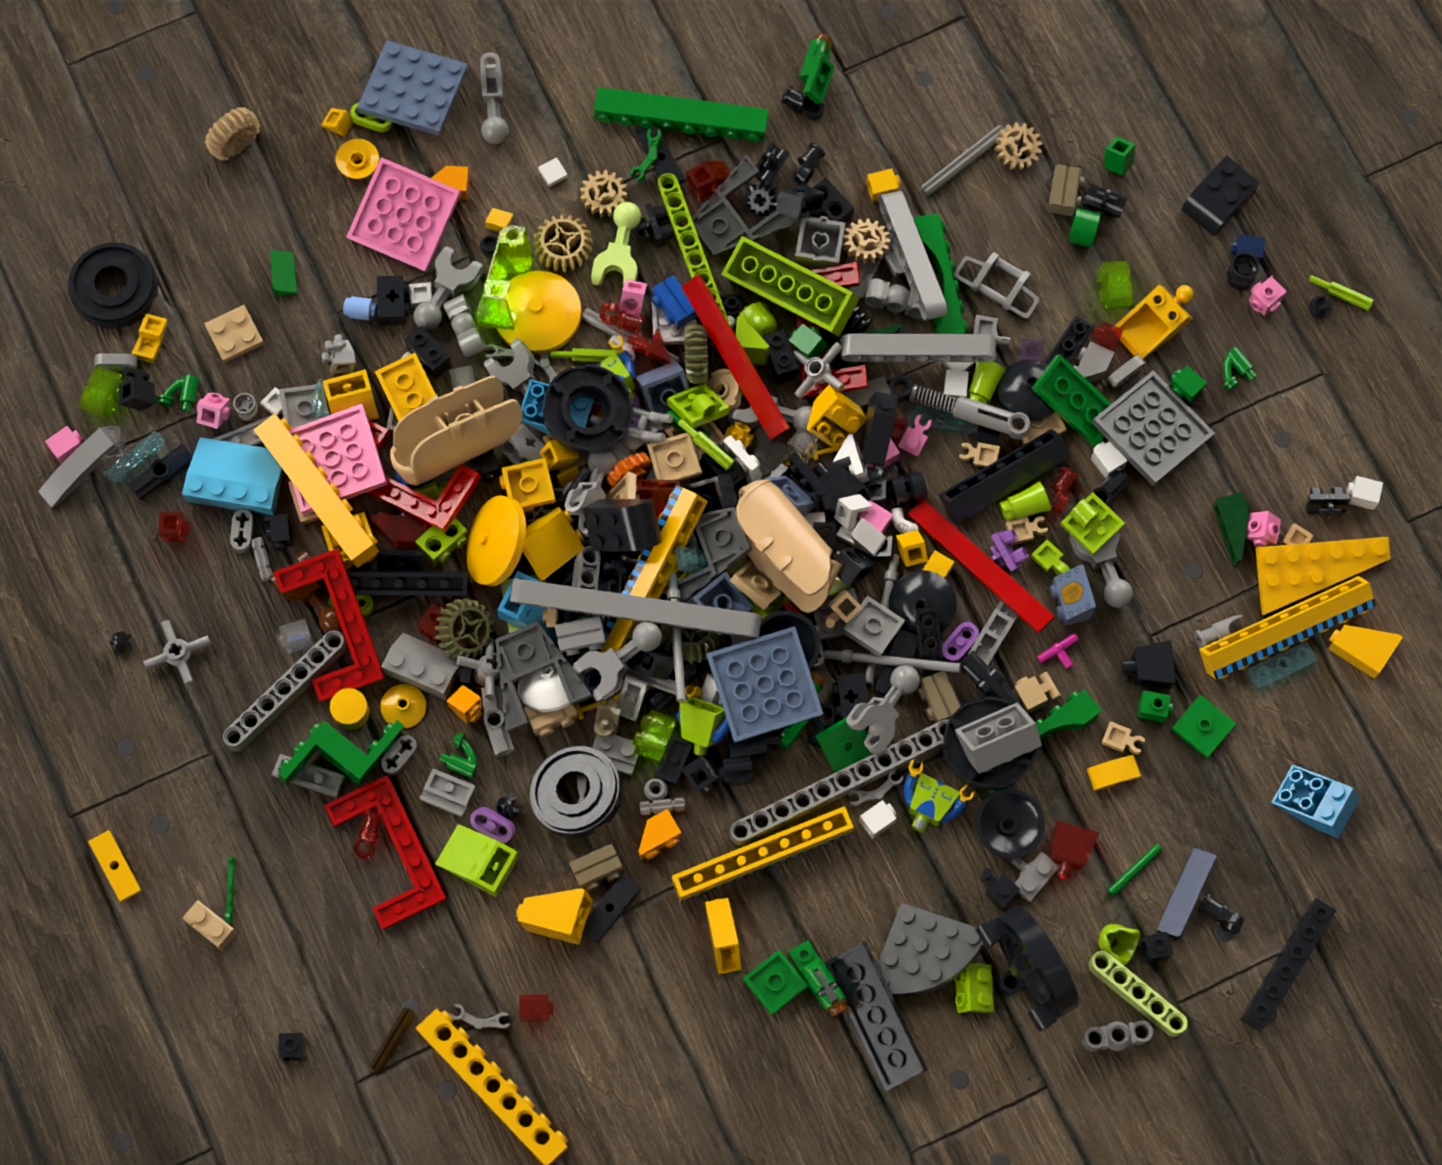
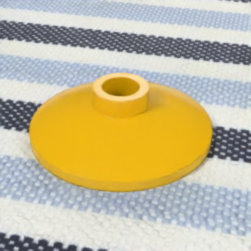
M352 139L345 142L336 154V165L339 171L351 179H363L375 172L379 163L378 150L371 142L364 139ZM357 160L362 161L361 164H355Z
M399 684L390 688L384 694L381 701V713L388 724L390 722L394 724L398 720L405 726L404 729L417 725L426 713L427 704L423 693L418 688L409 684ZM401 701H406L407 705L406 707L401 708L399 707V703Z

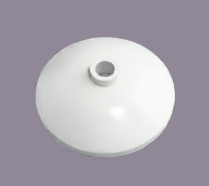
M566 659L573 668L575 661ZM555 665L519 680V697L522 703L532 710L551 712L570 705ZM577 674L585 684V674Z

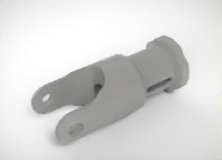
M1235 615L1212 624L1208 629L1195 631L1194 637L1199 648L1233 634L1229 632V624L1243 615Z

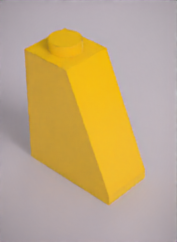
M1344 625L1340 631L1336 629L1329 638L1332 644L1328 649L1375 679L1403 637L1399 634Z
M714 899L705 902L718 974L742 970L739 943L729 899Z

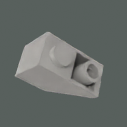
M1090 341L1088 347H1083L1078 356V359L1081 360L1079 366L1074 365L1073 367L1089 383L1103 379L1115 352Z

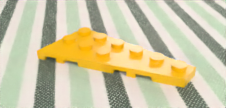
M1389 537L1255 548L1261 613L1265 615L1390 560Z

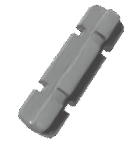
M262 537L252 539L251 544L257 566L260 570V577L262 581L270 580L269 576L273 573L270 568L264 540Z
M674 798V801L664 799L654 800L653 803H649V801L640 803L641 815H650V812L659 814L666 809L669 812H672V810H676V812L685 810L684 798Z

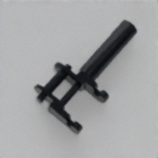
M583 467L565 495L563 491L555 490L556 502L547 504L549 508L555 509L558 507L555 504L561 498L563 502L559 507L562 509L569 491L576 489L579 482H584L590 474V470Z

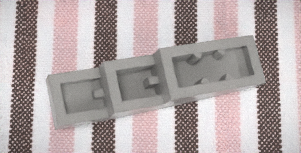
M99 428L58 467L38 492L51 508L56 507L87 480L86 476L101 464L100 460L114 449L116 445Z
M1000 601L969 653L974 651L989 665L1018 615Z

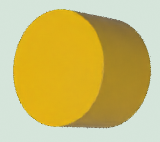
M352 688L342 689L331 699V714L336 724L342 729L356 730L367 722L369 706L364 695L358 690Z

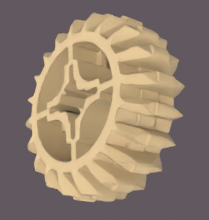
M238 107L236 110L232 109L229 113H225L222 118H219L216 123H213L214 126L209 129V133L205 137L206 147L219 160H228L230 157L234 158L235 155L245 150L252 140L256 139V134L259 133L260 127L259 120L253 112L245 107Z
M561 213L560 219L552 216V222L545 220L544 226L539 225V233H535L534 238L536 241L533 244L534 248H536V256H540L539 261L541 263L546 262L547 268L554 265V271H557L559 267H562L565 273L567 267L574 271L575 264L581 267L583 265L582 260H588V254L592 252L591 245L593 240L590 238L591 232L586 230L587 225L585 223L580 224L579 218L572 221V216L569 215L567 219H564ZM553 233H556V236L549 243H546L547 239ZM560 238H561L562 242H565L566 248H565L564 245H561V243H560ZM581 243L579 248L571 254L570 250L573 247H575L576 244Z

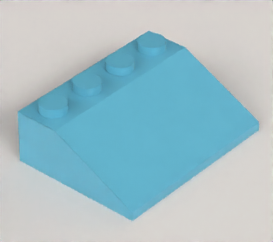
M200 437L186 474L182 495L186 502L233 510L246 509L251 513L275 516L284 470L267 448Z

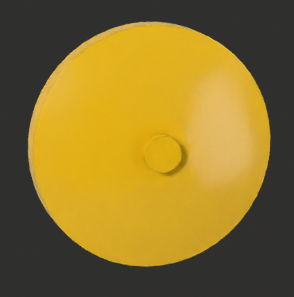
M530 271L512 278L501 288L495 299L493 316L499 335L509 346L513 340L518 338L525 343L532 354H544L558 350L574 337L580 326L582 310L576 290L566 279L547 271Z
M506 496L491 498L481 507L471 525L467 540L466 560L471 577L479 584L497 586L503 583L512 574L520 560L526 537V520L521 505L515 499Z

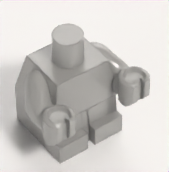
M335 335L333 342L330 340L325 341L324 345L327 352L322 353L321 357L323 363H332L330 366L331 374L353 373L356 362L354 350L349 340H343L342 335Z

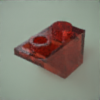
M704 161L686 171V183L696 199H699L716 190L719 185H722L729 177L730 170L724 161Z

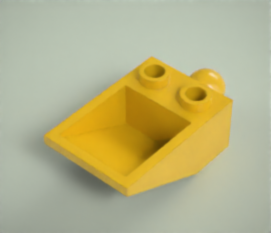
M1159 284L1121 319L1111 331L1134 356L1139 355L1144 360L1193 320L1192 316L1181 305V303H1187L1192 300L1194 295L1192 288L1182 285L1177 289L1176 296L1173 297L1164 286ZM1161 296V303L1156 304L1155 301ZM1175 312L1177 316L1174 320H1171L1169 316Z

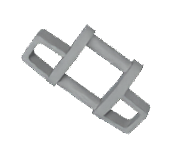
M995 252L991 254L985 263L969 256H965L954 272L956 280L970 287L972 291L984 294L1001 304L1003 309L1010 310L1025 320L1031 317L1039 304V298L1025 287L1031 277L1030 272L1018 269L999 258L1000 255ZM968 262L982 267L973 283L959 275L964 265ZM994 265L1018 278L1007 298L982 284ZM1021 290L1034 300L1027 313H1023L1012 306Z

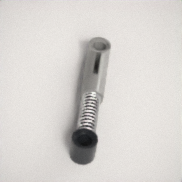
M903 375L896 376L891 381L890 394L898 396L897 402L917 401L921 405L924 403L925 406L928 404V407L932 405V408L943 409L944 412L947 410V413L951 411L955 418L1009 434L1013 439H1022L1028 434L1030 421L1024 413H1013L959 396L957 399L955 397L952 398V396L948 397V394L944 396V393L941 395L940 392L929 391V388L925 390V387L922 389L921 386L915 385L914 382H911L908 377ZM898 385H904L907 390L904 393H899L895 388ZM1015 422H1021L1024 425V428L1021 430H1016L1013 428L1012 424Z

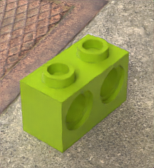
M454 518L446 532L432 526L415 542L417 548L423 550V554L437 566L439 563H445L450 558V553L454 549L461 548L467 542L468 532ZM454 529L458 531L455 536L450 537L446 535L449 530ZM438 544L441 546L440 550L436 552L429 550L432 545Z

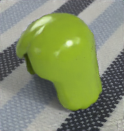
M753 303L740 313L761 337L777 331V322L765 303Z
M1109 924L1102 929L1098 938V944L1101 951L1109 953L1125 966L1134 955L1140 939V932L1137 929H1130L1118 924ZM1116 938L1118 944L1113 949H1111V944Z

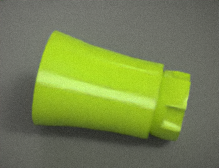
M976 362L974 375L966 398L984 404L989 403L1006 370L995 362Z
M1040 482L999 503L1002 514L1007 522L1051 511L1049 499Z

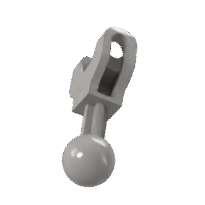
M488 52L483 54L480 59L483 102L487 103L488 119L482 124L481 133L488 143L500 144L506 140L509 134V127L500 114V102H504L502 70L499 56L496 53ZM489 59L494 60L496 62V64L485 65L486 61Z
M445 246L435 260L436 292L429 302L421 303L416 307L414 311L416 325L418 327L422 326L425 330L435 329L442 320L440 309L448 296L454 299L460 293L473 290L483 274V264L473 261L466 269H455L452 266L455 260L454 249Z
M516 338L510 345L515 356L514 361L509 366L502 367L493 358L487 359L484 365L491 376H496L503 385L511 386L513 390L521 391L525 396L530 379L536 380L533 375L535 358L525 343Z
M771 396L786 422L793 423L794 428L801 434H812L806 429L812 407L803 406L797 410L778 406V398ZM751 406L745 410L733 409L729 412L727 419L732 425H735L736 422L744 423L751 430L761 426Z
M610 450L598 454H590L588 467L592 473L589 482H579L578 487L570 490L566 498L565 508L570 515L580 516L578 528L585 537H589L583 508L599 499H606V494L602 490L601 484L603 478L615 470L614 465L617 461L615 455Z
M1119 532L1093 556L1069 534L1070 543L1076 557L1091 564L1093 570L1101 569L1107 583L1104 589L1106 602L1115 608H1122L1128 605L1133 597L1132 587L1127 581L1119 579L1113 565L1117 558L1115 550L1120 537Z
M651 622L640 623L633 631V640L619 651L610 648L603 653L597 651L587 652L573 664V670L577 674H586L593 669H597L600 672L601 683L593 691V697L596 702L606 701L621 689L623 675L629 669V666L626 664L629 659L641 650L646 652L653 651L660 645L662 633L657 625Z
M902 665L897 667L891 674L890 682L892 687L885 697H873L868 703L857 704L846 719L847 724L854 730H863L869 726V733L864 744L870 753L882 752L892 741L895 734V720L899 715L894 705L902 694L913 693L919 686V674L911 666Z

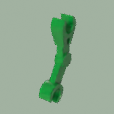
M659 129L658 136L652 138V130H648L649 153L647 158L640 166L632 168L630 172L632 178L637 172H641V175L637 178L639 183L645 180V172L658 160L657 151L663 138Z

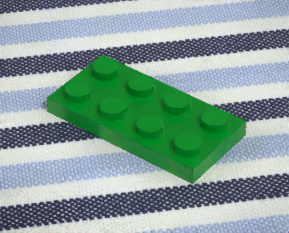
M1060 354L1056 355L1031 389L1092 447H1095L1102 441L1104 435L1091 422L1111 403Z

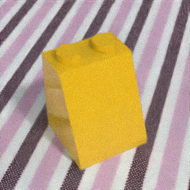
M559 506L526 525L523 553L540 581L546 579L584 549L581 542L585 539L578 528L573 530L570 525L573 519L568 511H562Z
M584 889L524 898L523 904L518 906L516 917L518 918L517 921L528 932L580 945L584 925L589 916L593 900Z

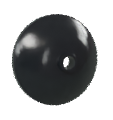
M1023 360L1010 365L1006 369L997 386L998 399L1004 410L1013 413H1024L1029 418V421L1043 420L1055 413L1031 389L1034 385L1028 384V382L1036 383L1048 367V364L1036 360Z
M928 570L913 571L901 577L892 588L889 596V610L905 620L900 629L917 635L914 609H919L917 602L921 600L925 604L924 608L933 606L938 608L940 633L946 630L953 621L957 609L956 595L950 583L943 576Z
M777 611L764 617L761 620L759 637L795 626L810 670L815 664L820 651L819 635L812 622L805 616L793 611Z
M1002 789L992 793L981 803L976 813L975 828L980 842L989 852L1002 858L1014 859L1029 854L1038 846L1044 834L1045 819L1041 807L1029 794L1017 789ZM1005 821L1011 824V828L1009 830L1005 829L1003 826Z

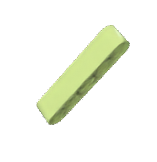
M1099 951L1093 955L1089 961L1090 971L1164 1033L1176 1037L1186 1029V1017L1113 956L1105 951ZM1095 959H1103L1106 962V968H1098L1095 964ZM1119 973L1123 975L1125 983H1116L1114 981V974ZM1135 988L1140 989L1143 992V999H1136L1132 994V990ZM1151 1004H1158L1162 1009V1013L1160 1015L1154 1014L1151 1010ZM1170 1019H1176L1180 1022V1030L1171 1028Z

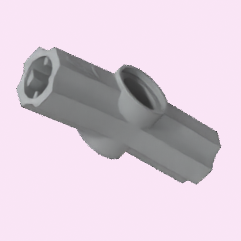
M494 685L493 699H486L485 687L481 688L484 723L495 757L508 755L515 750L510 734L505 730L506 724L501 687ZM493 717L501 719L500 723L494 726L489 724V720Z

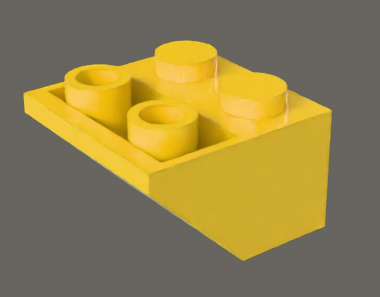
M366 369L322 381L331 414L363 404L369 422L379 419Z
M828 385L814 400L806 429L839 451L847 436L850 434L854 435L866 422L867 417L858 404Z

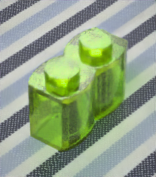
M1128 260L1102 262L1100 269H1097V281L1101 282L1103 288L1099 291L1100 302H1104L1105 309L1131 307L1133 291Z
M96 365L88 385L81 395L79 407L84 411L106 419L108 414H112L115 409L116 402L114 400L119 394V384L124 381L122 375Z
M651 710L649 716L644 715L640 728H643L641 733H636L632 745L636 746L634 753L660 763L675 729L677 719L655 710Z

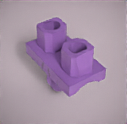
M1014 529L1004 532L1000 531L991 535L996 545L990 547L993 553L990 559L992 561L997 560L1000 567L1007 564L1010 571L1020 568L1022 566L1021 563L1029 558L1023 547L1013 551L1010 544L1018 540Z

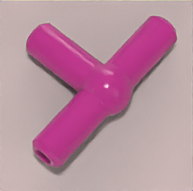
M1073 633L1064 640L1054 643L1051 648L1037 656L1038 661L1043 664L1057 655L1066 669L1071 668L1073 663L1066 654L1065 649L1076 643L1079 638Z

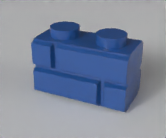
M672 275L664 280V282L653 287V297H651V300L657 309L661 307L665 314L663 316L668 325H674L679 330L687 323L695 320L698 315L682 290L681 284Z

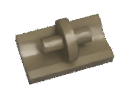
M610 697L606 700L605 704L599 702L594 724V732L597 736L606 738L612 734H617L621 710L619 709L620 700Z

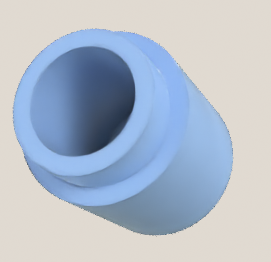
M352 296L345 299L343 313L349 316V318L371 321L372 317H376L377 304H374V300L370 298Z

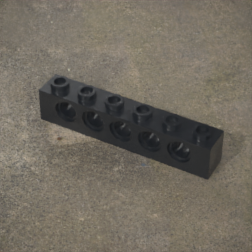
M1315 898L1310 903L1240 1020L1259 1032L1267 1026L1334 916L1335 909L1318 898Z

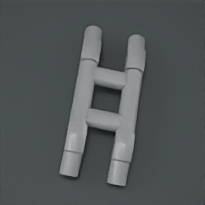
M633 408V417L639 418L636 428H629L625 435L641 439L644 442H664L666 439L664 433L645 431V427L648 421L655 424L672 423L673 416L671 414L648 412ZM593 414L589 419V423L595 426L601 421V418Z

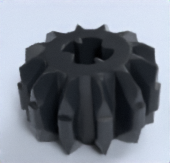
M762 180L757 181L756 185H750L751 191L745 194L750 198L745 204H751L752 206L749 212L756 211V217L764 215L767 218L776 211V200L779 193H776L778 186L771 187V181L764 183ZM761 197H765L766 201H762Z

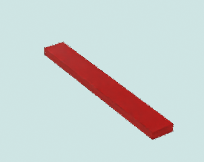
M700 275L695 276L681 288L770 440H773L788 430L789 426Z
M924 499L908 513V517L1038 634L1054 620L1055 616Z

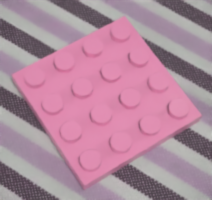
M381 157L346 238L427 272L461 191Z
M363 404L289 430L292 436L297 434L304 443L301 446L303 451L309 450L316 459L313 463L315 467L321 466L329 476L325 479L327 483L331 484L333 482L341 492L337 495L341 501L388 485ZM292 482L301 513L305 515L314 512Z

